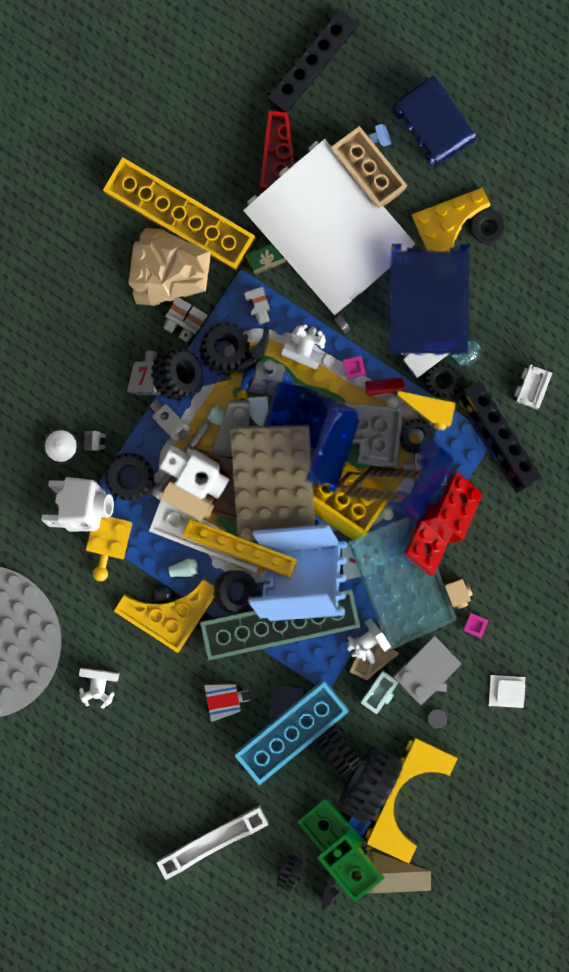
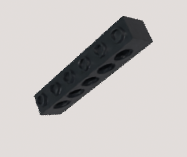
M342 9L338 13L335 11L328 19V25L326 27L322 26L318 30L315 41H310L305 46V53L301 57L298 55L292 62V69L289 72L286 70L280 77L281 82L278 86L274 85L267 93L269 95L268 101L281 112L288 113L358 28V22ZM333 28H339L341 33L335 36L330 31ZM325 42L329 45V48L321 50L318 45ZM309 57H314L317 63L309 65L306 60ZM302 72L305 77L302 80H297L294 74ZM286 86L291 87L293 90L289 95L282 92V89Z
M480 380L455 395L516 493L541 478L537 468L533 465L527 452L521 446L517 436L509 427L506 419Z

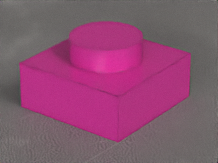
M362 356L343 360L347 379L366 375Z
M470 613L463 631L482 638L489 620Z

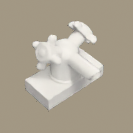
M306 324L303 326L299 325L292 332L293 337L299 335L301 338L299 344L287 340L281 355L317 370L323 355L312 349L314 344L320 345L321 349L325 347V335L322 334V331H318V336H315V327H311L308 333H306L304 329L308 326Z
M370 618L364 622L368 628L367 633L356 638L348 636L347 650L355 649L352 657L356 656L362 658V660L367 658L372 665L375 663V656L370 648L378 644L386 651L391 646Z
M80 668L79 676L91 679L90 691L84 693L83 688L79 689L80 699L85 703V706H89L88 700L91 698L102 700L104 703L101 708L111 704L114 693L112 692L110 696L104 693L106 681L117 682L119 680V673Z

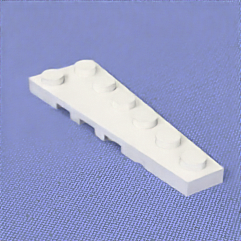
M161 499L151 524L150 532L251 571H258L259 567L183 538L182 534L189 518L219 530L221 529L204 519L199 521Z

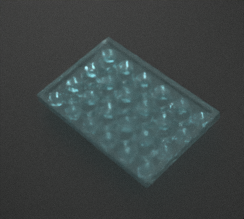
M417 513L410 514L348 542L382 633L391 646L389 650L457 620L438 567L435 574L429 576L403 554L419 519Z

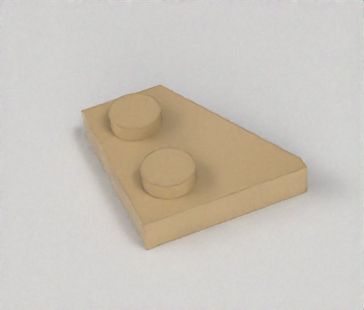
M376 644L370 648L375 656V663L371 665L367 658L362 660V658L356 657L349 672L368 680L378 670L398 656L399 652L391 648L384 651L380 645Z

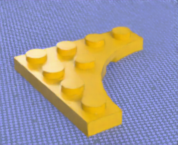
M483 187L412 214L413 222L439 278L457 272L453 257V246L463 223L481 210L490 207V202Z
M203 579L188 595L176 601L161 604L141 602L125 594L114 612L179 653L214 599V584Z

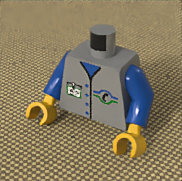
M272 360L266 362L259 361L255 367L244 372L240 385L241 391L237 393L236 400L244 398L248 401L247 391L263 395L287 396L283 409L286 411L287 404H290L292 411L294 410L296 404L295 399L292 398L294 396V378L285 371L284 365L275 364Z

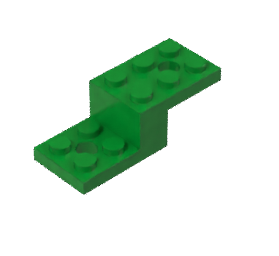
M327 797L297 822L320 849L321 853L317 857L318 860L354 903L385 878L360 848L364 841ZM320 820H326L329 823V828H321ZM355 870L360 871L362 879H354L352 872Z

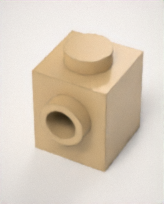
M463 579L444 585L452 607L460 609L468 606L467 602L471 601L470 596L473 594L470 586H465Z

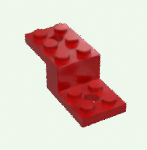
M453 472L440 502L423 507L403 554L427 575H434L447 544L464 539L482 493L459 472Z

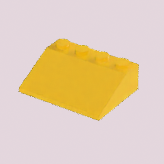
M329 450L312 475L314 514L359 544L388 501L342 496L348 489L334 488L333 486L348 471L363 472ZM350 475L342 485L350 486L360 475ZM367 477L358 486L389 491L370 477Z

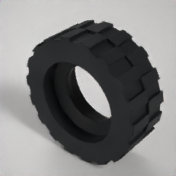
M226 571V573H222L217 578L213 594L216 603L224 611L243 613V611H248L252 607L249 603V598H257L258 585L254 577H251V574L245 573V571ZM233 582H239L244 588V595L239 601H233L228 596V587Z

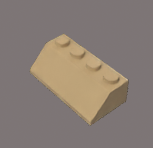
M360 126L330 148L378 208L391 202L408 186Z

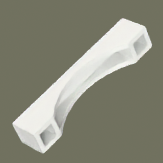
M260 805L158 859L157 865L165 880L215 851L268 825V820Z

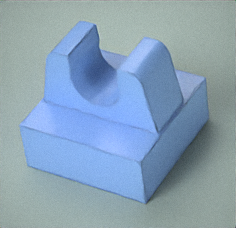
M383 124L375 126L376 132L368 135L373 143L380 142L382 146L390 145L391 141L386 126Z

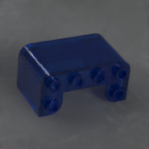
M434 75L394 102L393 112L398 120L401 118L404 121L406 120L405 125L410 132L414 131L417 136L415 139L418 145L427 150V157L425 159L430 167L434 166L438 169L472 146L476 141L474 132Z

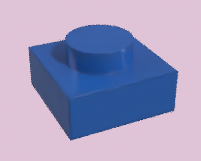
M351 817L348 823L362 838L372 819L368 823H362Z

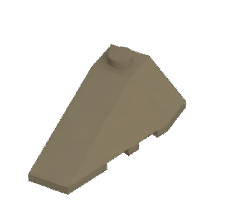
M374 851L368 853L367 857L385 878L367 893L431 891L430 870ZM354 871V879H362L360 871Z

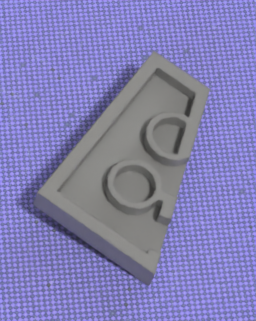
M230 400L214 447L212 448V453L224 457H232L230 429L231 427H249V401Z

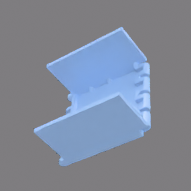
M329 525L253 531V536L259 545L297 559L291 578L264 569L263 583L265 585H263V597L249 598V603L260 618H268L270 621L344 615V609H338V600L345 599V593L339 592V582L346 581V576L339 575L340 564L346 563V558L340 557V549L347 548V542H338Z

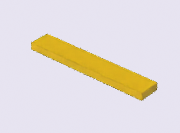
M189 518L182 534L183 538L287 578H291L297 563L295 558Z

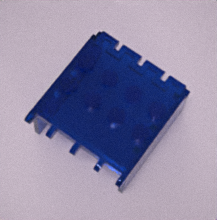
M278 381L263 426L309 425L311 464L305 481L316 483L319 486L329 484V491L335 492L361 419L358 418V410L346 406L309 387L305 388L303 385Z

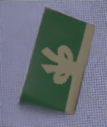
M273 244L245 255L254 276L261 271L264 272L288 262Z

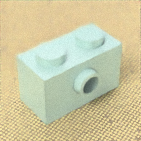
M382 670L361 700V704L377 714L384 703L388 704L394 696L392 692L399 682Z

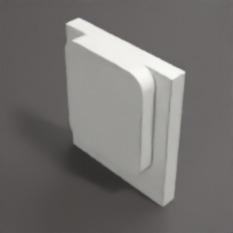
M490 676L489 706L524 707L525 677Z

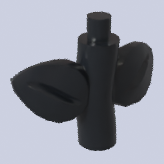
M267 326L263 329V335L259 343L251 348L246 361L235 368L237 373L249 370L257 361L262 359L269 344V328Z

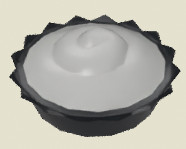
M57 427L55 430H50L42 442V450L45 452V457L56 465H64L67 462H71L79 451L77 436L73 434L72 430H67L66 428L61 429Z

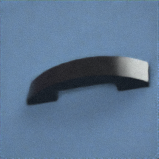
M368 845L361 849L368 855L373 847ZM333 876L329 879L323 894L322 909L324 911L340 892L334 887L337 881Z

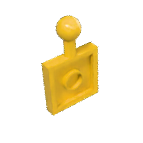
M101 517L99 529L90 531L86 551L101 554L99 565L93 570L95 580L104 581L108 577L106 565L109 556L124 560L133 522L113 517Z

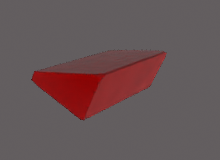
M403 378L366 381V395L404 392Z

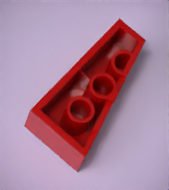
M268 112L260 182L261 191L267 190L280 178L279 173L284 168L288 167L290 169L294 166L288 113Z

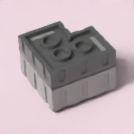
M344 403L340 442L359 445L357 464L397 467L403 409Z

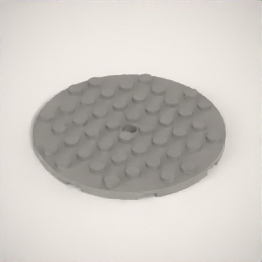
M0 567V717L12 714L26 707L45 690L57 669L62 640L57 614L45 593L29 578L3 567Z

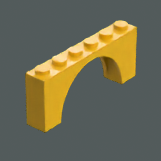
M414 737L413 741L409 740L405 749L408 751L405 758L401 757L403 769L387 801L382 806L381 811L373 818L375 821L373 828L369 827L365 835L368 845L406 863L410 862L417 845L400 831L395 822L394 801L396 795L406 781L418 774L438 772L450 776L458 759L456 756Z

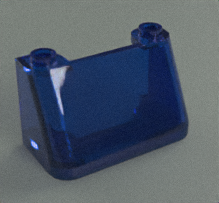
M427 436L419 444V450L423 460L428 462V465L410 495L403 491H397L395 493L405 495L400 502L387 501L385 504L411 520H419L424 516L454 462V457L449 451Z

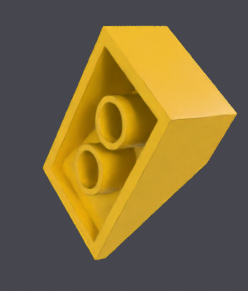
M401 391L396 393L397 399L426 422L432 424L434 429L444 430L451 426L455 403Z

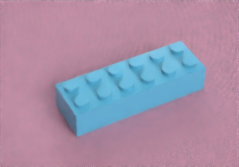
M323 679L235 751V757L260 785L346 715L349 709Z

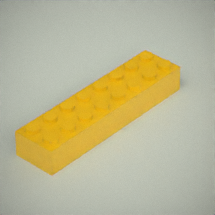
M123 157L103 189L106 195L168 232L211 252L210 256L234 271L238 269L255 240V235Z

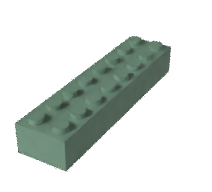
M352 589L340 591L345 593V599L338 600V609H344V615L270 621L268 618H260L256 611L252 610L201 621L200 624L208 661L360 628Z

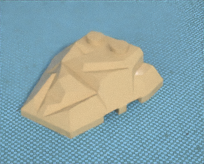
M145 228L140 235V241H136L133 244L129 285L134 289L133 297L135 303L156 306L160 302L173 301L177 297H187L206 291L211 252L178 236H174L163 229Z

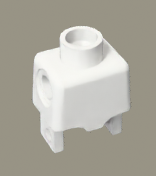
M172 444L160 466L164 471L177 477L176 486L200 499H203L207 493L218 499L229 478L219 473V463L195 449L188 448L186 453ZM205 472L208 476L200 478L196 473Z
M66 477L65 481L49 480L48 486L57 493L55 503L59 506L58 515H42L41 520L49 527H64L69 532L96 531L99 529L101 517H111L114 507L113 498L111 495L105 494V491L94 480Z

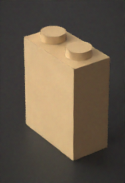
M173 477L160 499L199 521H202L204 517L208 518L215 506L211 504L214 499L208 495L200 499L175 485L176 477Z

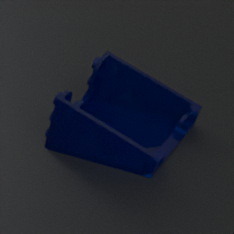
M392 244L390 353H395L396 355H404L405 353H414L415 355H424L425 353L434 355L454 354L456 356L468 354L470 244H460V250L454 251V248H450V251H411V247H407V250H402V244Z

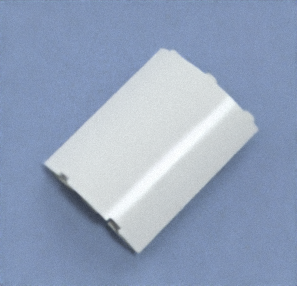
M324 139L320 143L317 141L308 148L310 152L290 169L288 167L284 168L279 173L280 178L259 197L254 195L247 202L249 206L243 211L330 311L336 315L359 293H362L386 272L394 262L415 245V242L384 206L378 208L332 152L330 149L332 146Z

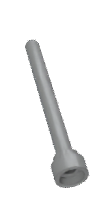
M208 421L201 425L183 450L187 453V449H190L191 446L196 447L210 428ZM167 472L160 483L152 486L148 492L161 501L160 498L165 491V487L171 481L173 475Z

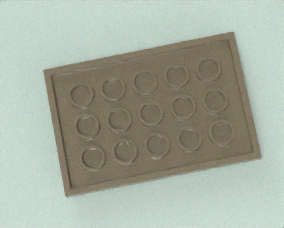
M309 425L231 427L238 537L248 541H257L253 536V531L315 526Z

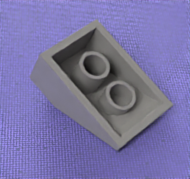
M434 636L393 677L422 705L454 673L461 663Z

